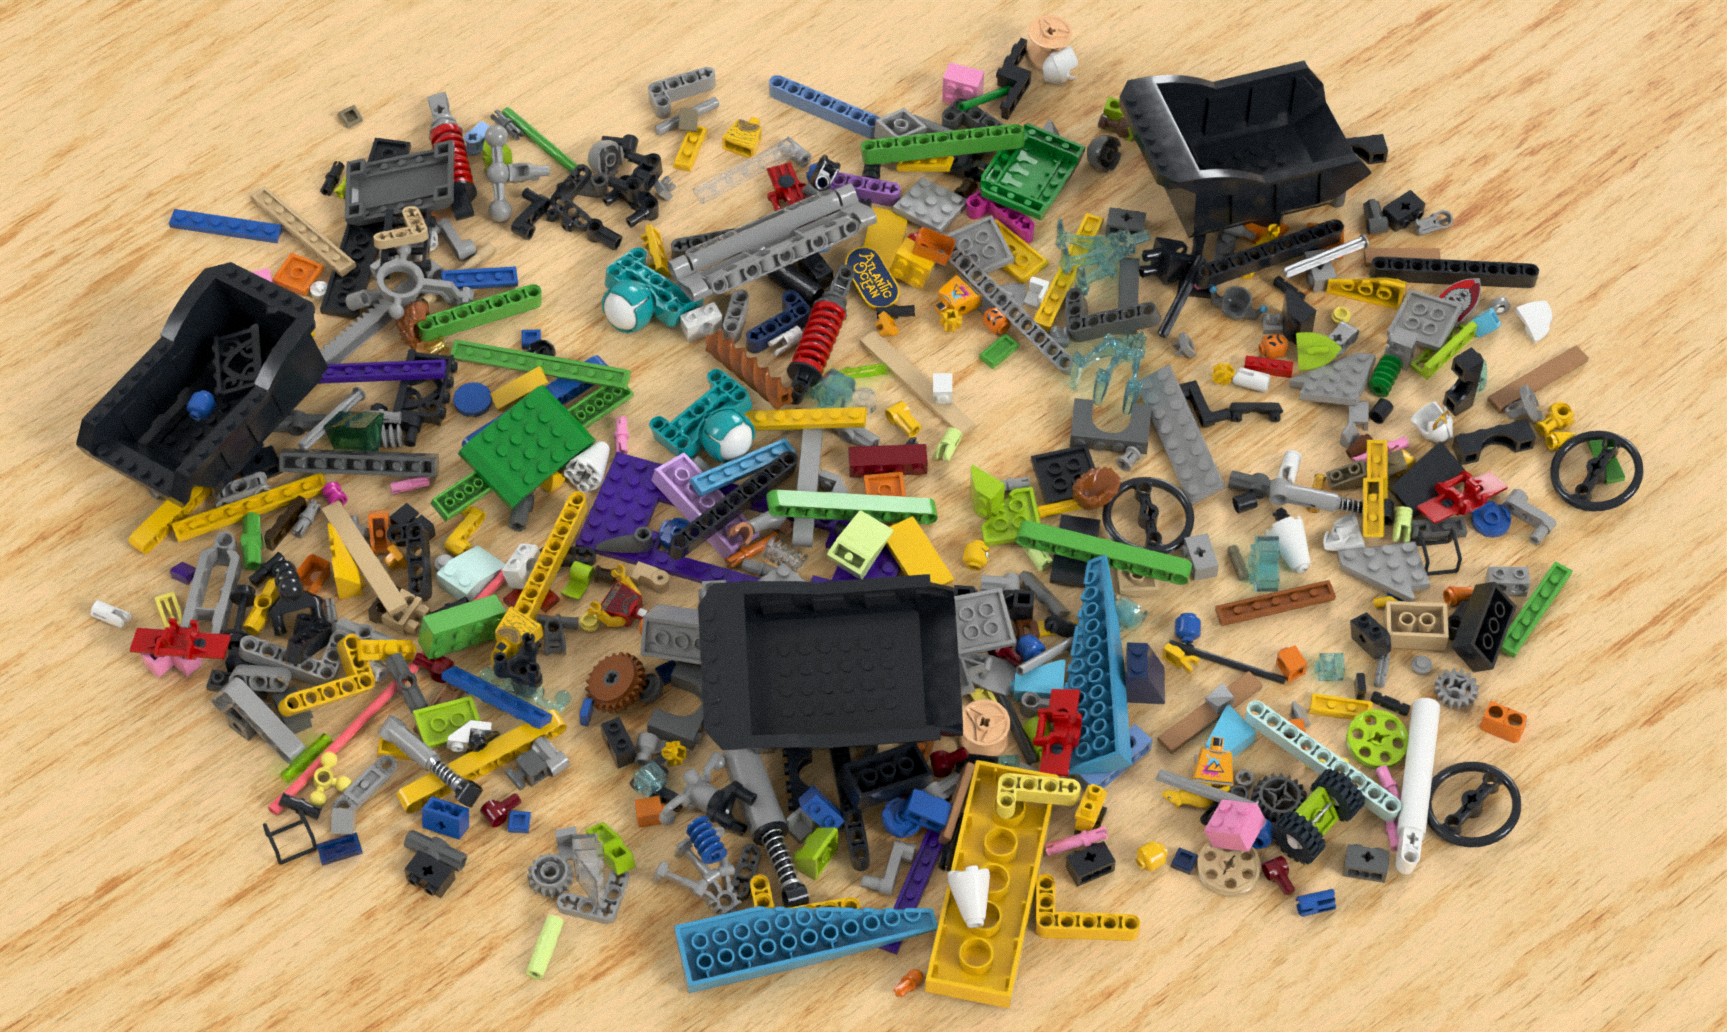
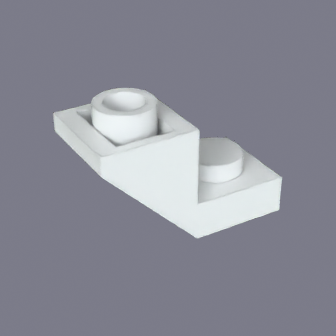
M469 721L448 736L446 749H451L455 752L467 751L469 736L489 733L492 723Z

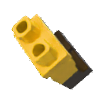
M1095 784L1087 786L1075 814V819L1077 820L1075 822L1074 835L1080 834L1083 830L1090 831L1101 827L1107 813V807H1104L1103 804L1108 794L1102 787Z

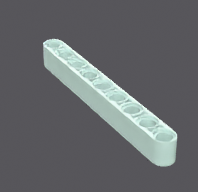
M1254 700L1248 704L1245 720L1250 726L1319 775L1326 769L1341 771L1345 774L1346 778L1350 777L1352 779V783L1360 785L1357 789L1362 791L1363 794L1361 796L1365 798L1364 807L1387 822L1397 819L1401 808V802L1397 797L1264 703ZM1251 712H1258L1259 715H1254ZM1268 723H1273V724H1275L1276 726H1275V727H1271V726L1268 725ZM1285 735L1292 736V739L1286 738ZM1301 747H1307L1309 750L1305 751ZM1318 759H1324L1326 762L1322 763ZM1369 795H1375L1377 799H1372ZM1386 807H1391L1395 811H1389Z

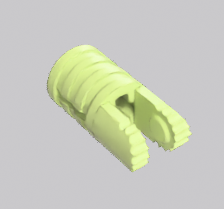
M947 428L933 454L934 460H941L943 457L945 461H950L963 437L958 429Z
M1403 506L1396 507L1394 511L1392 541L1397 542L1401 531H1403L1402 542H1410L1412 509Z
M1022 546L1038 571H1044L1052 565L1053 560L1047 552Z

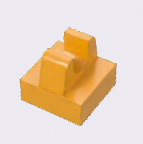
M885 311L878 315L880 319L874 325L877 329L882 328L878 332L880 336L885 337L891 334L894 337L900 333L894 319Z
M394 544L389 546L387 549L390 553L384 558L385 563L392 571L399 566L406 569L408 565L405 557Z

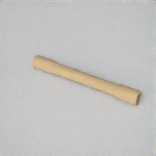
M488 242L457 270L473 269L495 252V247ZM426 294L421 300L430 306L441 295Z

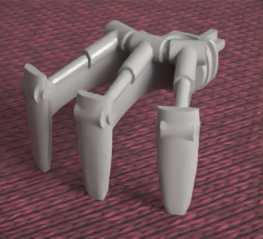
M723 827L712 828L717 831L716 835L720 838L723 837ZM686 838L676 845L674 857L681 858L685 855L700 872L702 880L700 879L696 882L687 877L683 878L669 872V866L666 861L660 862L654 872L653 883H658L664 878L686 888L695 896L707 902L706 905L708 907H713L712 911L714 914L723 915L738 911L737 907L742 903L741 900H737L738 894L732 893L734 886L731 885L730 875L735 874V868L733 864H729L727 855L718 861V869L714 868L711 870L690 849L693 847L690 838ZM722 877L723 891L717 882V879ZM708 886L712 890L713 894L710 891L706 890ZM726 898L729 901V906L721 905L719 899Z

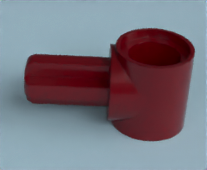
M1012 646L987 651L991 656L1000 659L1005 658L1015 667L1023 662V659L1012 649Z
M417 653L413 660L414 664L429 670L430 677L439 683H446V681L441 679L442 672L454 666V662L444 656L435 660H428L427 656Z
M962 747L951 753L944 750L933 752L930 755V761L934 776L942 778L950 775L954 764L968 758L969 753L967 749Z
M514 793L501 802L499 800L487 801L480 808V812L489 824L495 828L502 825L507 819V812L521 804L522 801L519 795Z
M1282 855L1262 863V870L1267 880L1277 882L1284 895L1289 896L1295 892V888L1287 876L1289 874L1288 863Z

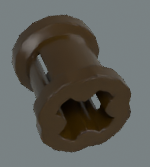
M965 177L962 185L957 187L954 193L968 199L971 192L978 188V185L972 178Z
M597 565L594 572V583L605 582L614 585L616 578L611 575L613 569L601 568L600 565Z

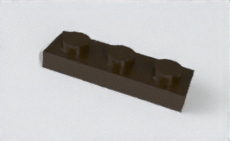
M298 495L295 500L291 501L288 509L277 518L273 527L266 531L264 540L267 549L274 551L298 522L299 515L307 507L304 497Z

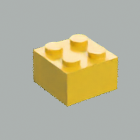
M906 237L896 252L890 272L895 278L901 279L912 287L922 290L936 262L912 254L915 241Z

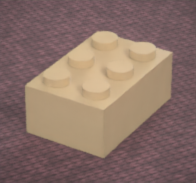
M1386 601L1383 621L1384 628L1390 633L1391 648L1446 649L1449 638L1447 603Z

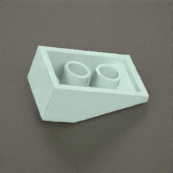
M477 545L449 560L436 573L438 586L457 600L466 596L469 602H471L500 573L506 564Z

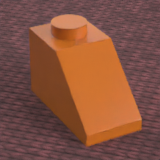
M389 509L373 510L368 513L370 543L374 554L389 553L387 548L392 545L386 535L387 530L391 526Z

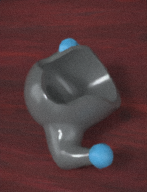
M1216 286L1209 288L1212 305L1221 309L1225 317L1230 320H1241L1243 318L1257 320L1262 313H1266L1268 310L1265 305H1262L1257 310L1252 308L1251 293L1243 287L1232 286L1225 291L1223 297L1216 293Z

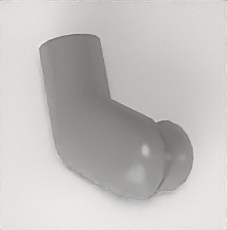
M350 516L362 536L368 538L370 536L369 528L359 524L358 516Z

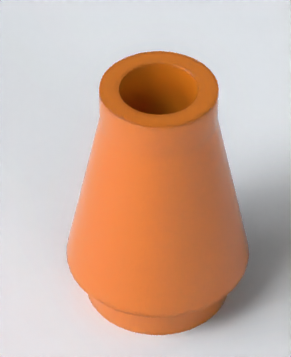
M1450 586L1443 591V599L1447 605L1455 606L1471 598L1474 589L1472 586Z

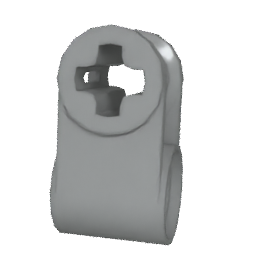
M1341 321L1337 328L1329 335V338L1342 348L1336 357L1341 356L1356 341L1360 333L1359 329L1345 321Z

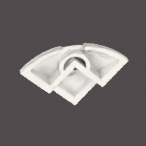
M1536 301L1516 307L1515 312L1525 324L1524 330L1534 343L1542 340L1550 330L1549 325L1552 322V311L1548 302Z
M1355 512L1334 522V527L1330 534L1329 530L1326 531L1323 540L1325 550L1340 551L1365 548Z

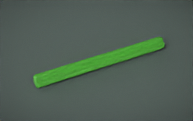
M510 107L502 110L505 117L512 119L514 125L570 173L578 165Z

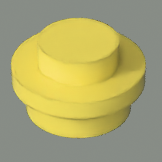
M1345 307L1336 308L1331 315L1333 322L1338 325L1341 321L1348 323L1351 317L1348 309Z
M585 613L580 619V626L584 631L592 632L599 628L600 620L596 614L590 616L588 613Z

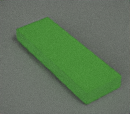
M1603 440L1587 441L1594 458L1599 456ZM1617 457L1611 458L1606 466L1607 478L1604 481L1606 485L1625 480V475Z

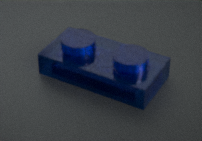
M357 832L316 844L322 866L363 854Z

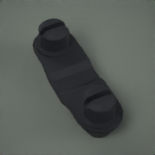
M1234 402L1229 407L1230 420L1232 422H1235L1236 419L1237 422H1240L1242 414H1249L1251 412L1269 414L1268 420L1270 422H1274V419L1275 422H1279L1281 420L1280 414L1283 413L1280 404L1276 402Z
M1056 615L1047 617L1044 622V628L1047 632L1050 631L1051 634L1055 633L1066 638L1074 637L1075 627L1078 626Z

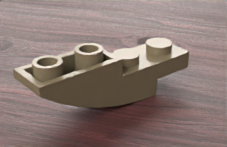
M1401 449L1388 454V480H1390L1392 474L1408 469ZM1360 459L1325 472L1330 489L1346 490L1363 487V478H1367V462Z

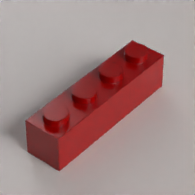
M1246 355L1244 368L1271 376L1291 378L1293 362Z

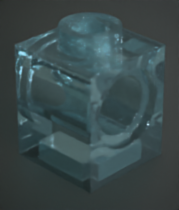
M1319 653L1318 661H1314V672L1318 673L1319 681H1343L1345 674L1343 653Z
M653 760L633 774L634 788L638 793H643L646 797H650L667 784L666 773Z

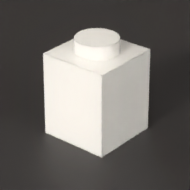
M933 373V403H952V373Z

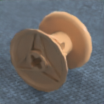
M1044 15L1037 17L1031 22L1028 27V35L1032 43L1027 49V59L1030 64L1037 69L1043 70V63L1050 53L1057 52L1068 46L1067 43L1072 37V27L1068 21L1056 15Z
M979 699L969 703L963 709V735L958 736L960 748L965 747L969 754L997 756L999 758L1006 751L1009 744L1010 717L1007 710L1000 703L988 699Z

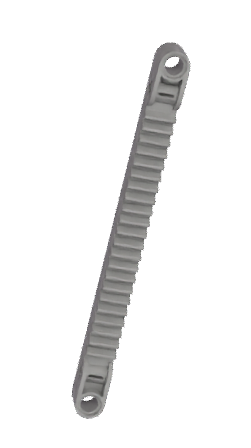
M429 258L432 268L431 271H428L427 279L440 280L441 271H444V268ZM408 274V281H400L401 286L396 285L395 291H391L395 293L412 291L416 287V280ZM419 293L418 297H416L413 301H416L424 293ZM379 299V304H373L374 309L368 308V313H362L363 318H356L357 323L352 321V327H345L346 332L340 331L341 336L335 335V341L329 340L330 345L324 344V350H319L326 363L340 364L394 318L389 314V309L394 303L386 299Z

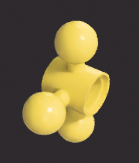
M328 751L321 756L323 767L317 769L314 775L313 783L317 789L310 794L309 800L311 804L318 807L325 803L326 795L323 791L328 790L331 785H334L339 792L343 793L352 784L350 778L346 776H341L338 779L333 778L330 768L334 767L337 763V756L333 752ZM325 775L329 778V781L322 783L318 780V777Z

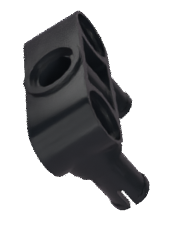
M630 151L627 157L628 162L638 166L627 180L619 179L613 175L610 176L608 186L621 191L623 195L627 196L628 201L632 203L641 201L663 173L661 157L656 153L644 156Z
M623 175L619 179L627 180L630 175ZM615 188L605 196H602V201L607 207L615 201L623 199L636 211L626 218V223L630 228H633L643 220L653 221L659 216L658 200L649 191L637 203L628 201L627 196Z

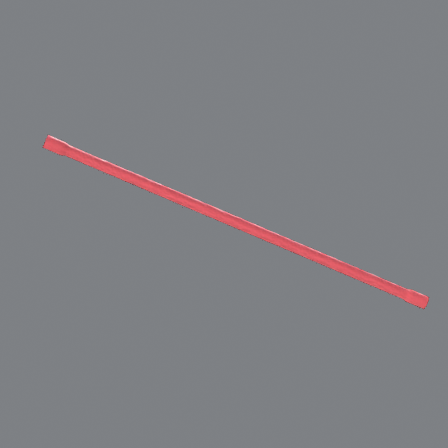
M502 571L472 601L491 596L506 581ZM413 661L408 665L413 674L421 668L414 664ZM402 680V684L404 685L407 682V680ZM395 681L341 733L284 793L294 797L314 777L316 770L323 767L321 756L328 751L336 754L397 692ZM282 794L268 806V810L275 816L285 808L278 805Z

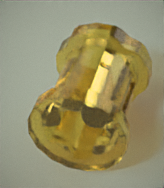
M440 336L433 343L425 344L424 349L428 354L439 355L444 351H449V346L445 339Z

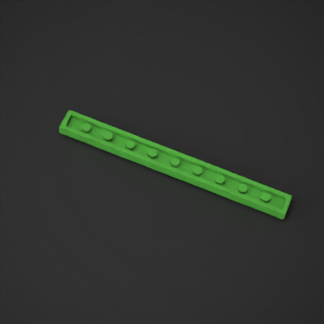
M457 339L454 340L451 351L455 360L526 373L540 366L545 376L627 390L631 371L627 369Z

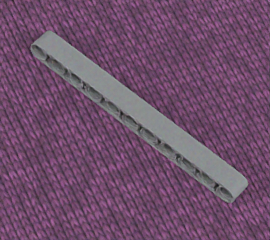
M936 231V232H939V233H941V234L947 235V234L944 233L943 231ZM955 243L953 251H957L955 256L950 257L949 262L997 307L1063 374H1073L1076 371L1077 365L1072 357ZM965 263H969L967 268L962 269ZM982 275L980 280L975 281L976 276ZM994 287L993 292L987 293L989 288ZM1007 299L1006 303L1000 306V302ZM1018 311L1019 315L1016 318H1012V315ZM1032 324L1029 330H1025L1026 325ZM1044 336V340L1037 343L1038 338ZM1057 349L1056 354L1050 355L1051 350ZM1066 361H1070L1068 367H1062Z

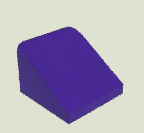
M181 562L170 569L171 578L189 585L194 578L196 568Z

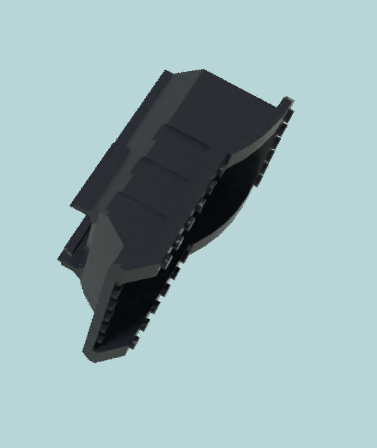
M232 262L205 268L177 302L160 334L161 338L82 418L76 441L77 447L92 459L181 508L185 507L190 501L192 489L195 485L210 487L217 496L264 446L263 441L323 379L321 375L328 368V365L311 335L312 331L316 328L314 304ZM258 323L265 335L267 360L254 383L255 387L245 397L228 401V404L224 405L222 400L218 399L215 394L217 384L214 379V373H216V369L213 365L215 355L212 350L214 336L218 335V337L250 329L251 325ZM225 347V352H228L230 348ZM250 350L249 352L245 351L246 354H251L253 352V350ZM240 355L231 365L230 369L242 374L243 369L253 360H247ZM232 383L227 385V389L232 388ZM204 390L214 396L216 407L209 419L197 421L190 417L186 407L193 393Z

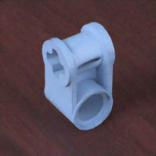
M483 121L479 122L464 136V140L467 143L466 153L469 155H477L483 150L485 132L490 127Z

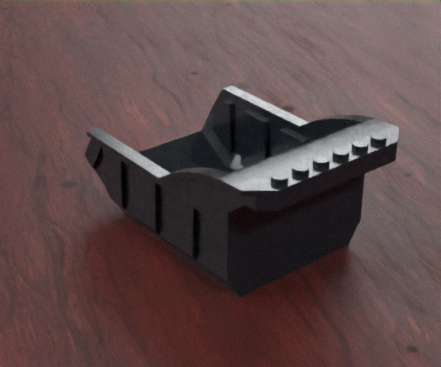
M1305 60L1213 82L1185 75H1158L1127 80L1119 97V108L1156 183L1164 187L1189 238L1329 205L1334 199L1372 174L1365 163L1353 152L1326 102L1324 84L1309 68ZM1184 139H1188L1190 141L1199 159L1198 164H1196L1195 159Z
M930 574L830 582L745 581L713 583L698 604L704 731L723 751L754 749L757 754L775 753V750L800 748L802 751L840 747L878 746L881 744L923 743L941 740V736L956 737L963 735L964 725L954 588L932 583Z

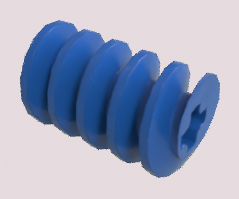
M700 816L688 825L686 833L690 837L691 842L694 843V847L699 856H701L703 863L713 864L726 857L727 849H723L724 844L720 842V837L716 835L717 831L712 829L713 824L709 822L708 816Z

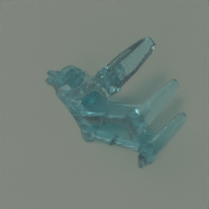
M1061 218L1057 222L1056 246L1061 250L1059 263L1064 274L1068 275V272L1072 269L1071 266L1083 264L1086 266L1099 265L1095 271L1086 275L1083 266L1077 268L1075 287L1080 288L1085 296L1088 295L1089 284L1096 280H1101L1108 275L1113 277L1117 273L1114 267L1123 259V256L1127 257L1130 254L1136 253L1135 245L1151 240L1149 231L1144 230L1130 235L1128 228L1124 231L1120 230L1118 233L1104 236L1074 235L1065 232ZM1065 242L1094 251L1082 255L1069 256Z
M1143 331L1135 336L1126 334L1122 339L1115 338L1108 333L1104 336V341L1095 346V349L1085 356L1076 351L1072 358L1070 388L1072 390L1077 388L1082 371L1086 366L1098 359L1113 356L1107 369L1099 368L1096 373L1093 400L1095 405L1100 406L1107 393L1114 370L1124 361L1131 362L1132 375L1131 379H1128L1126 383L1122 407L1123 414L1130 415L1132 404H1136L1142 389L1143 381L1137 380V374L1146 348L1145 341L1147 336H1145Z

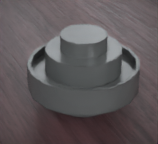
M652 673L646 674L647 678L643 679L646 685L642 687L643 693L639 694V700L643 703H651L657 700L663 691L662 680Z

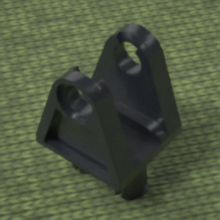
M1155 237L1153 249L1142 251L1143 261H1151L1150 265L1140 266L1139 274L1142 278L1157 276L1164 285H1169L1186 277L1191 266L1187 267V264L1194 261L1196 256L1186 254L1188 246L1183 241ZM1183 248L1181 253L1176 252L1178 249Z

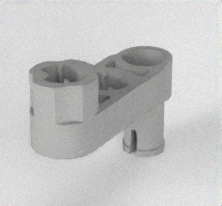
M447 217L436 221V226L432 228V231H435L437 235H443L459 261L476 254L477 251L473 241L467 239L462 242Z
M1513 489L1503 502V506L1508 509L1510 514L1536 528L1532 535L1529 536V540L1534 545H1539L1546 534H1550L1556 526V521L1547 513L1526 502L1528 496L1523 490Z
M895 840L885 876L881 879L864 874L861 887L877 890L880 894L892 896L902 861L913 862L916 845Z

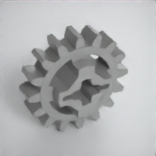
M1453 668L1451 673L1446 669L1444 675L1439 674L1438 679L1435 680L1434 694H1437L1436 700H1442V706L1448 704L1450 710L1453 706L1458 711H1460L1461 706L1468 709L1469 704H1474L1479 693V685L1475 684L1476 678L1470 679L1471 673L1469 672L1465 675L1463 674V669L1460 672H1456V669Z

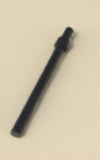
M1173 640L1169 642L1173 646H1178L1187 656L1200 657L1246 673L1250 671L1255 676L1285 684L1287 678L1285 676L1195 648L1194 645L1189 643L1185 645Z

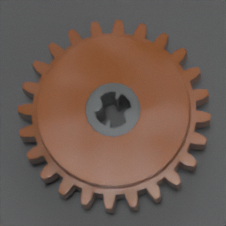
M620 652L619 655L612 653V656H605L604 660L598 661L599 664L597 666H593L592 673L588 674L590 678L586 680L589 686L585 687V690L588 692L586 696L593 700V706L603 713L608 711L610 714L614 710L619 713L620 709L624 708L626 710L627 706L633 705V702L639 699V694L643 693L642 687L646 685L643 679L647 678V675L644 673L646 669L643 667V663L634 655L631 656L628 652L626 654Z

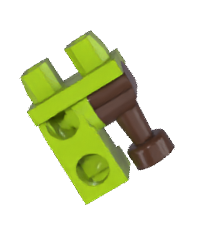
M1108 97L1103 114H1101L1098 122V128L1105 129L1107 126L1117 130L1120 138H1127V141L1132 142L1134 136L1119 108V99Z

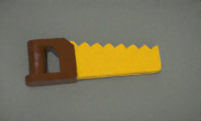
M1024 619L1014 622L1017 641L1024 635H1034L1038 639L1040 637L1057 635L1045 630L1043 620L1038 622L1033 619ZM1069 620V621H1071V622H1073V623H1075V624L1078 625V621H1077V620H1075V621ZM1024 627L1030 629L1029 634H1025Z

